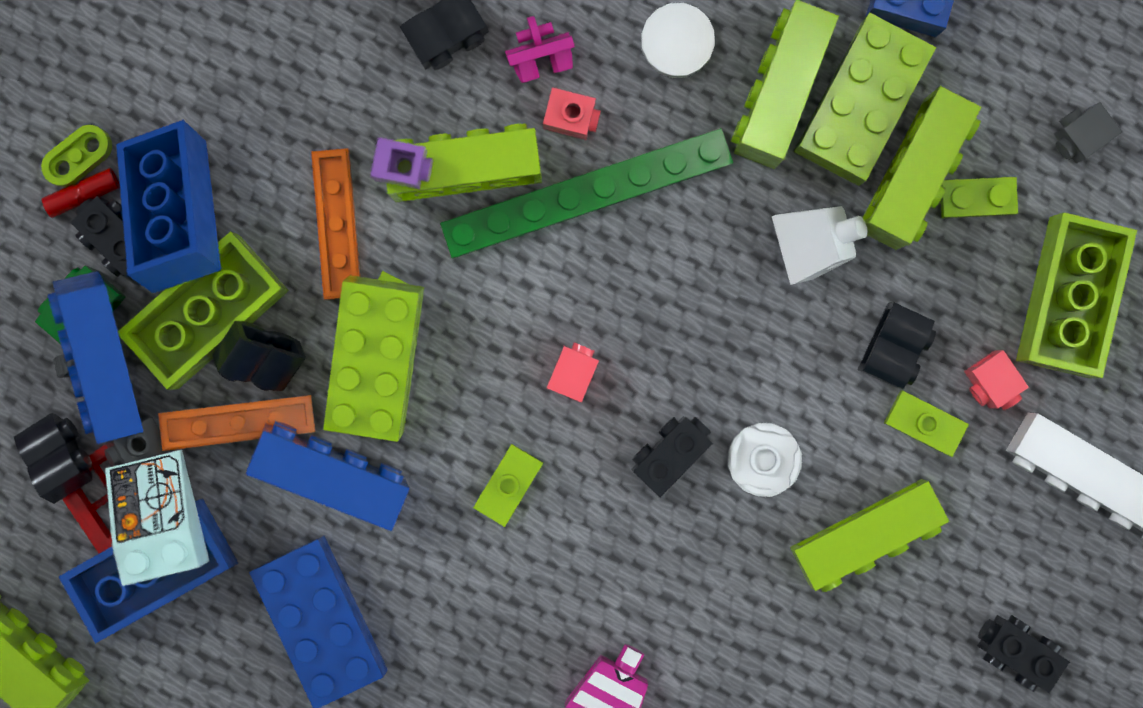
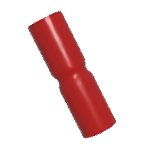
M108 168L81 180L76 185L67 186L47 195L41 201L47 214L54 218L79 207L89 198L101 197L119 189L120 184L113 169Z

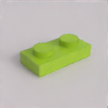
M1017 177L944 180L941 185L946 188L941 199V218L1018 214Z

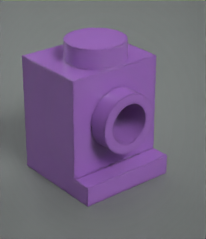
M378 137L370 177L376 182L420 189L421 181L429 182L433 159L426 158L428 151L423 146ZM403 160H408L412 164L411 170L407 173H400L398 171V164Z

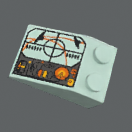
M182 450L105 468L112 546L122 586L198 568L209 562Z

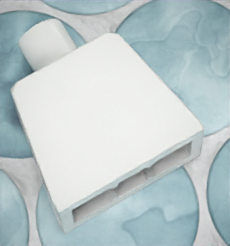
M842 206L772 216L790 285L813 280L856 257V250L853 241L866 238L867 226L861 216L847 219Z

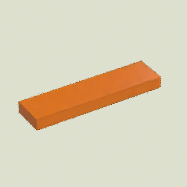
M348 148L311 151L324 300L340 299L342 281L350 275L360 277L350 150Z
M311 395L158 413L162 451L256 440L260 438L265 424L273 426L275 421L296 428V434L315 432Z

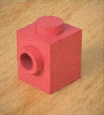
M552 87L543 121V129L586 140L589 131L596 132L601 110L594 109L596 98Z
M575 342L571 349L564 346L547 388L582 403L599 360L592 358L595 351Z
M1004 350L991 352L964 371L973 384L969 390L981 406L987 404L989 408L998 409L1001 407L1003 410L1009 409L1022 400L1020 393L1029 388Z

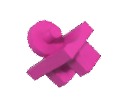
M534 16L527 18L529 29L515 32L518 43L533 40V42L505 50L508 63L514 67L521 83L540 77L535 59L549 55L554 73L573 68L571 48L575 46L572 36H570L569 32L541 40L542 36L554 33L551 22L537 26Z

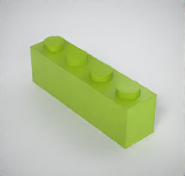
M920 479L791 546L790 549L809 586L814 591L821 589L822 592H827L841 585V578L853 571L855 575H859L876 566L874 561L887 554L889 558L902 554L909 549L907 543L919 537L922 540H927L942 532L940 526L950 521L929 481Z

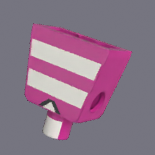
M624 644L616 662L600 655L566 699L565 708H641L648 682L646 678L635 672L645 654L628 644Z

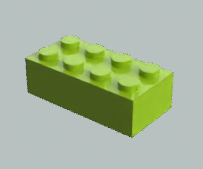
M795 0L790 10L783 8L770 37L777 40L776 44H769L757 73L763 75L762 80L756 79L744 104L745 108L750 109L748 116L742 115L730 142L737 144L733 154L773 169L785 159L839 15L800 0Z
M869 12L860 24L794 152L857 186L866 182L937 47Z
M942 86L938 87L923 100L862 217L866 223L867 235L894 250L909 246L912 241L918 242L928 225V222L923 220L930 207L935 209L941 201L946 188L941 186L948 173L952 175L956 171L963 158V154L959 153L965 140L970 141L979 128L981 121L976 117L982 108L981 106Z
M520 123L507 125L504 127L505 132L489 134V129H474L467 131V137L452 139L451 134H436L429 136V142L414 144L413 139L394 140L425 147L428 151L426 158L433 159L429 182L421 181L420 189L386 183L387 193L395 202L542 183L535 128L527 129V124ZM408 160L401 161L398 164V171L400 173L409 172L412 167L411 162Z
M1065 212L1049 217L1016 361L1084 378H1103L1138 230Z
M230 231L218 242L220 271L165 289L118 331L120 338L167 390H177L213 359V353L234 321L254 323L289 291L245 240L236 233Z
M352 275L342 281L323 430L395 442L400 440L404 433L424 287Z
M0 602V698L11 708H66L90 681L83 675L85 673L84 667L75 659L70 657L65 659L55 650L57 644L51 637L44 633L37 634L27 625L29 619L21 611L15 608L9 610Z

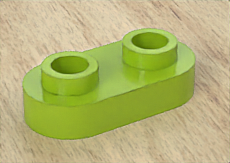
M95 125L81 126L44 156L41 170L45 179L60 187L76 184L109 157L112 151V140L106 131ZM97 139L99 142L98 149L90 152L88 150L89 141ZM68 162L70 166L69 172L61 175L59 173L60 164Z

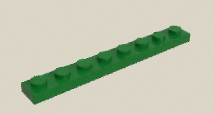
M719 128L441 222L440 225L451 258L454 259L732 165L733 160L723 130Z

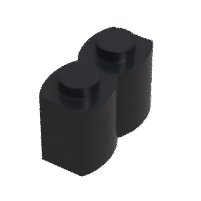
M441 0L433 7L420 12L400 26L425 70L431 66L434 70L445 67L453 60L451 56L453 53L463 47L466 51L475 49L485 41L483 36L489 32L471 0Z
M889 302L858 370L898 389H904L907 384L912 385L921 367L917 364L919 355L922 350L928 351L935 339L936 331L932 329L935 321L895 302Z
M234 321L213 353L217 371L223 378L232 382H252L257 388L264 391H284L306 359L299 340L281 332L266 331L255 324L245 321Z
M52 412L15 435L14 440L18 452L27 466L29 477L41 498L55 504L92 481L89 468L93 465L88 454L78 447L76 438L79 437V433L75 425L68 418L62 419Z

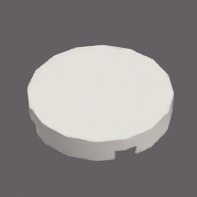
M669 3L656 9L646 20L641 34V47L645 59L655 71L670 78H684L700 71L710 60L715 46L714 29L709 18L697 7L686 3Z
M756 423L744 428L733 438L728 450L727 466L732 479L742 490L755 496L772 497L785 491L796 482L802 468V453L795 438L786 429L773 423Z

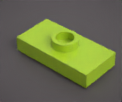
M900 390L884 421V424L949 457H953L969 426L968 423L903 390Z
M511 444L473 508L505 527L543 465V462Z

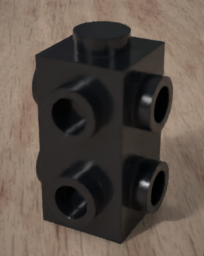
M96 196L94 199H87L77 208L75 212L77 216L70 222L79 231L75 235L76 238L89 250L92 251L96 248L105 257L101 261L102 264L117 277L121 274L129 277L127 273L122 205L114 198L110 201Z
M684 416L679 421L675 417L671 418L658 432L662 438L652 448L649 444H646L632 459L636 465L631 470L659 498L713 444L707 438L711 431L696 417L691 421Z
M998 615L994 621L991 619L986 621L979 631L978 638L981 641L977 645L987 652L983 659L1002 672L1006 665L1016 671L1018 674L1014 680L1032 692H1035L1039 686L1050 694L1070 661L1059 655L1063 648L1045 636H1042L1039 641L1027 634L1031 627L1013 615L1009 617L1008 621Z

